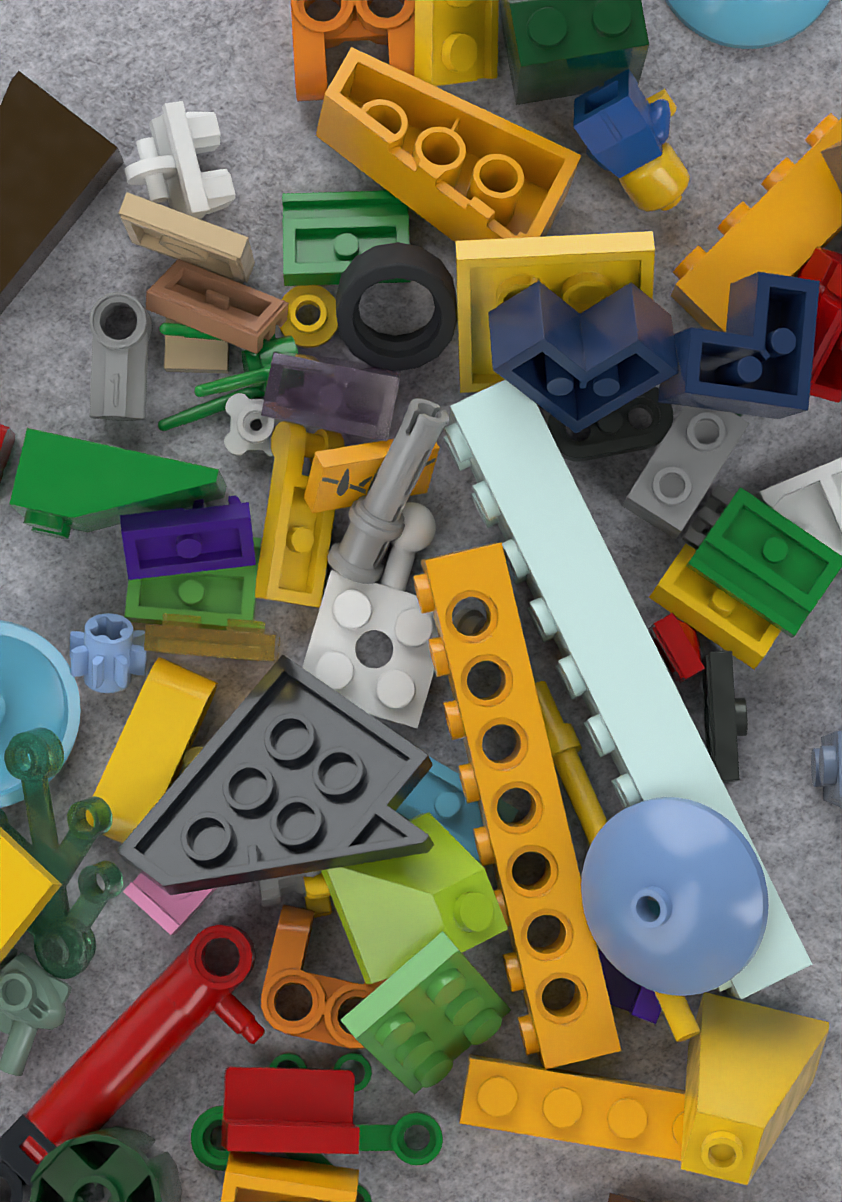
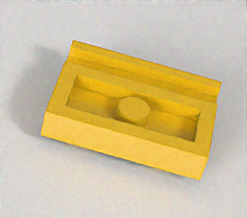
M415 0L414 77L434 86L472 82L481 78L496 79L498 77L499 0Z

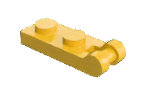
M286 421L279 422L276 425L271 437V452L275 458L256 576L255 598L320 608L335 509L317 513L311 512L304 499L309 476L302 475L304 458H309L312 464L315 452L344 447V438L341 433L326 429H319L315 433L306 432L303 425Z

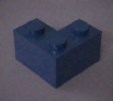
M757 272L731 283L726 332L690 327L674 334L679 373L660 384L658 402L773 419H781L808 411L820 281Z
M537 281L488 312L493 371L574 433H578L679 373L671 315L632 282L584 312L578 313L544 284Z

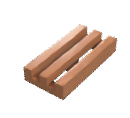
M177 259L146 292L145 309L257 354L263 348V340H270L275 334L276 325L281 327L287 321L289 303Z

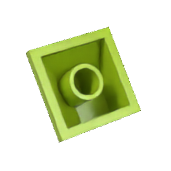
M430 812L422 813L408 820L430 836L434 846L428 853L321 870L366 984H373L388 979L442 931L463 953L508 930L485 868Z

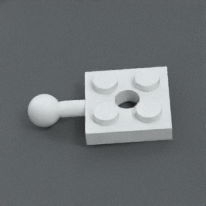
M406 502L402 511L405 527L400 538L390 542L393 546L390 550L381 585L377 583L362 584L354 582L331 570L302 668L368 714L418 729L435 672L428 639L439 636L433 612L422 614L417 595L404 591L406 590L415 553L425 549L432 542L436 532V523L428 508L419 503ZM369 631H381L391 639L393 655L386 665L380 668H369L363 665L357 657V642L363 634Z

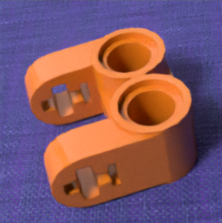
M291 0L297 102L324 99L325 92L328 89L326 49L339 46L344 41L370 40L375 44L387 45L389 65L414 76L415 0H399L403 5L401 11L389 18L378 17L372 13L369 6L373 0H332L341 9L337 16L324 22L316 21L306 13L309 6L316 0Z
M283 904L261 994V1009L265 1019L274 1029L286 1035L349 1049H366L353 1035L346 1033L341 1028L338 1021L339 1012L347 1001L352 999L364 1000L387 979L373 984H366L365 981L364 984H358L303 971L315 911ZM292 984L306 987L313 998L309 1014L298 1021L283 1019L278 1014L276 1008V999L279 992L284 987Z

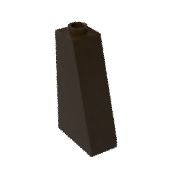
M20 71L11 79L0 105V315L124 163L117 146Z

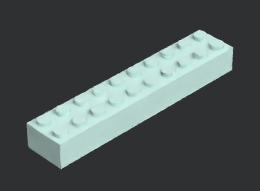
M503 380L451 405L449 425L444 427L446 436L443 437L445 444L458 470L462 471L470 467L477 481V484L472 486L474 493L471 496L486 527L489 528L498 524L506 542L502 543L512 581L515 585L526 581L534 600L529 602L530 607L527 610L543 642L554 638L563 657L555 665L557 673L571 700L582 696L592 716L583 725L598 756L602 757L610 753L621 775L612 780V784L623 808H628L645 800L661 797H677L699 802L722 814L732 822L750 843L758 857L768 890L769 906L766 930L762 942L749 964L733 979L715 989H718L719 992L726 990L728 995L743 999L813 965L537 404L508 381Z

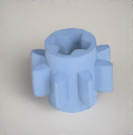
M104 613L93 616L86 622L84 632L71 631L72 677L83 676L85 684L96 692L116 693L124 690L131 682V674H146L147 649L145 648V631H133L132 623L127 618L118 614Z

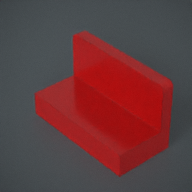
M227 1067L224 1072L221 1145L227 1151L359 1154L360 1128L353 1123L354 1073L343 1069Z

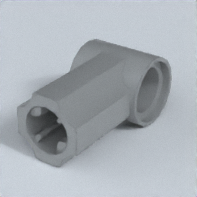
M123 292L107 293L97 300L91 309L89 317L90 329L93 333L89 417L92 419L115 421L146 420L148 346L153 330L152 319L141 302L132 295ZM120 308L134 310L138 322L132 335L121 340L109 338L105 327L109 315Z

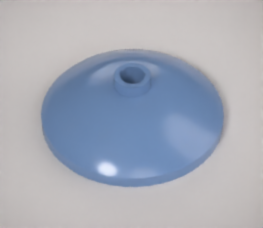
M661 797L645 800L625 808L606 822L597 833L587 852L582 871L581 895L588 927L606 958L630 980L658 993L678 996L696 995L715 989L733 979L749 964L762 942L768 919L769 904L766 880L762 866L750 843L738 828L722 814L706 805L689 799ZM649 896L658 901L661 910L659 916L654 915L649 909L647 903Z

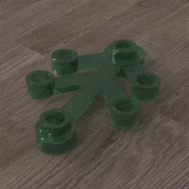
M38 727L15 735L10 740L4 754L7 770L13 777L20 779L22 783L32 845L8 823V818L2 808H0V827L62 884L28 927L27 931L34 937L35 954L44 970L56 978L69 979L84 972L94 957L96 940L91 927L107 901L121 893L123 876L114 863L106 860L83 868L78 876V887L81 895L70 909L66 886L96 838L110 829L113 816L109 805L102 798L89 797L75 802L67 813V822L70 829L59 845L48 778L55 776L61 770L64 763V749L54 732L47 728ZM86 810H89L93 816V827L86 819ZM97 874H99L104 881V891L99 887L97 883Z

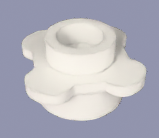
M242 393L231 396L225 406L226 412L231 417L230 432L224 438L226 449L235 456H242L248 451L251 453H265L269 457H274L271 452V437L276 425L282 422V419L288 413L286 401L276 394H271L266 399H249ZM255 419L262 422V428L259 431H254L250 428L251 422Z

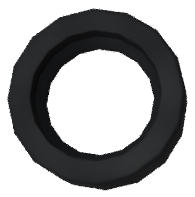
M400 242L377 245L356 256L341 274L336 294V318L341 339L350 352L366 364L374 368L394 372L416 369L439 357L452 341L458 321L453 277L441 259L422 247ZM401 278L415 281L427 288L433 296L434 312L432 318L425 326L412 333L401 335L380 333L366 325L361 319L359 311L361 296L366 289L380 281Z

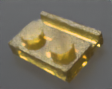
M163 613L162 626L146 624L144 651L276 663L279 659L280 637L265 634L266 622L227 619L226 631L201 629L200 616Z

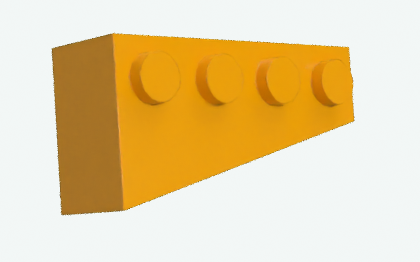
M353 47L350 48L325 92L315 135L454 242L463 240L545 237L567 197L582 156Z

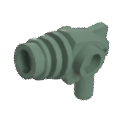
M13 947L0 963V1031L9 1035L0 1059V1070L11 1075L22 1076L38 1029L53 1030L64 1023L66 1015L65 1002L71 993L72 987L68 983L49 975L34 959L23 952L17 955L18 949Z

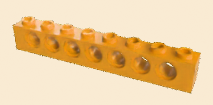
M502 542L490 543L423 559L421 564L424 574L413 576L415 591L421 613L433 612L439 637L428 639L429 650L436 676L448 675L454 700L443 702L445 718L451 739L463 738L468 758L467 764L458 766V772L466 803L478 801L483 826L473 828V835L481 865L493 864L498 889L493 891L507 924L513 952L502 954L511 992L523 991L528 1015L517 1017L526 1055L537 1053L538 1059L545 1070L619 1052L621 1047L596 941L591 934L584 914L581 877ZM474 597L484 605L486 621L478 632L464 635L455 628L452 621V612L459 601L464 598ZM482 661H492L497 665L501 673L499 688L488 697L474 696L467 685V676L470 669ZM508 725L516 736V745L513 752L501 760L487 758L482 748V740L485 733L493 726ZM513 788L526 790L531 800L528 814L517 822L501 820L497 812V804L501 795ZM538 852L543 855L545 860L543 876L537 882L530 885H522L515 882L512 875V867L515 860L523 853ZM542 915H552L558 918L560 933L551 945L536 947L528 942V927L535 918ZM558 978L573 981L575 987L574 997L566 1007L550 1009L543 1005V990L549 982Z

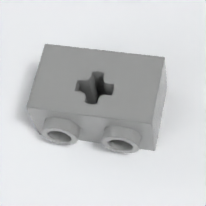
M684 406L622 506L673 539H676L750 423L735 413Z

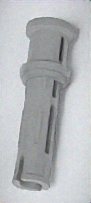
M420 398L411 400L402 425L380 466L370 491H368L367 495L359 497L358 500L353 502L348 513L351 523L342 541L332 545L327 556L329 564L343 577L362 584H373L379 580L384 569L381 560L391 540L400 538L404 530L405 524L403 523L404 516L402 511L431 455L438 437L449 420L446 411H440L437 418H434L440 409L439 405Z

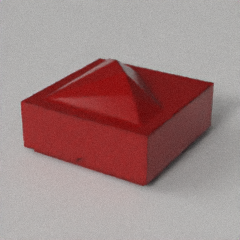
M672 612L651 625L649 633L676 682L682 683L705 669L701 662L700 641L696 632L687 623L676 619Z

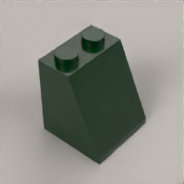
M499 0V13L516 105L584 94L598 85L602 87L605 81L628 68L639 85L649 48L641 0Z

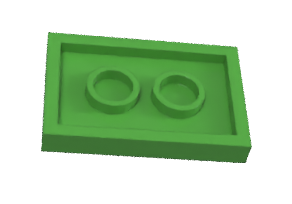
M442 931L346 1014L341 1021L355 1039L415 1095L423 1087L434 1086L443 1080L451 1071L453 1061L472 1044L479 1045L491 1038L500 1028L502 1018L511 1009Z

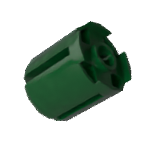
M115 1126L66 1140L45 1155L31 1178L30 1183L33 1182L30 1202H100L105 1197L104 1186L112 1195L107 1202H180L182 1187L177 1165L168 1151L150 1159L145 1155L156 1139L142 1130Z

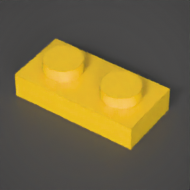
M685 543L649 598L670 613L673 612L676 617L724 650L732 651L733 656L755 670L781 630L688 568L686 565L696 550Z

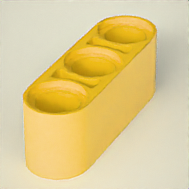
M162 657L157 658L144 682L92 796L83 819V827L121 844L128 838L166 793L170 784L177 780L184 764L182 756L193 745L218 686L217 682Z

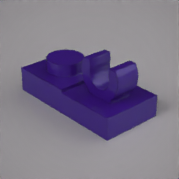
M236 495L228 496V505L205 507L203 499L194 501L192 509L176 508L120 515L128 580L256 565L249 502L241 503Z

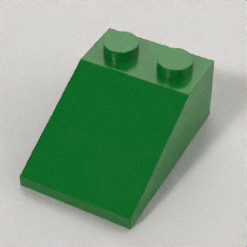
M27 428L9 504L24 517V524L32 526L31 531L51 537L69 539L71 529L88 533L119 525L120 515L187 508L193 506L195 500L203 499L204 503L222 499L225 497L227 485L219 469Z

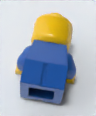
M628 68L605 81L602 87L598 85L574 99L573 127L586 145L585 151L587 156L603 170L611 171L618 177L621 185L638 209L646 212L659 209L667 211L681 201V195L687 188L690 180L686 167L672 146L666 142L669 137L670 118L675 114L677 106L666 89L646 99L638 87L637 80Z

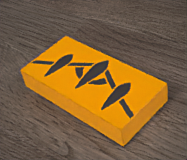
M394 439L315 452L304 499L311 512L317 513L351 507L353 502L358 500L359 497L367 495ZM437 442L410 496L428 492L440 449Z

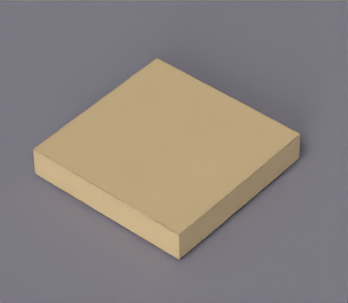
M126 192L119 215L132 243L174 259H181L238 283H248L255 264L248 237Z

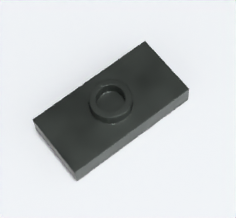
M732 651L709 652L701 659L705 667L701 672L706 749L722 782H735L740 780L737 736H747L748 730L745 697L735 698Z

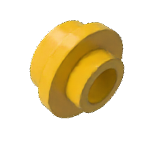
M318 285L296 286L289 290L281 299L289 304L287 321L281 327L279 326L284 337L292 336L294 338L296 346L303 348L321 346L327 343L337 332L336 299L325 288ZM304 305H314L320 310L321 315L315 324L303 325L296 318L297 311Z

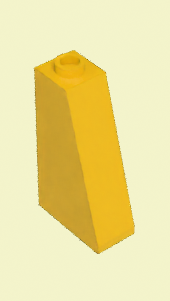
M704 992L696 1016V1022L701 1032L690 1038L688 1044L680 1169L748 1185L813 1084L828 1035L829 1022Z

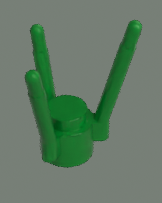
M166 322L162 323L159 327L163 335L223 341L183 324ZM274 334L270 340H263V348L257 354L243 350L242 364L244 373L197 385L194 393L197 397H205L236 389L240 390L161 419L158 422L159 430L168 431L226 410L225 406L228 399L237 393L245 394L249 399H257L271 394H280L284 388L300 386L302 379L301 366L294 338L292 336L276 338Z

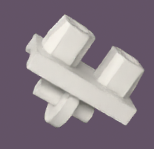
M183 101L165 103L162 106L163 114L149 122L152 137L136 141L140 161L130 164L124 169L126 181L130 185H146L150 201L160 203L168 200L171 209L202 219L206 214L228 207L235 200L236 196L231 174L227 169L200 172L196 156L198 153L215 151L220 145L221 134L216 114L214 112H185Z

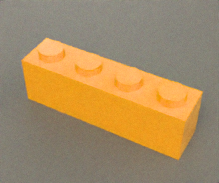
M832 113L825 117L805 139L812 148L796 164L788 157L781 161L761 183L768 192L752 208L742 201L717 227L724 236L708 252L697 246L673 271V274L680 280L675 284L671 297L704 329L726 332L731 283L757 272L796 277L802 266L809 261L817 246L825 248L842 231V193L821 154V151L842 141V118L838 120Z
M469 1054L459 1112V1123L681 1161L685 1090L557 1068L545 1070L543 1066Z

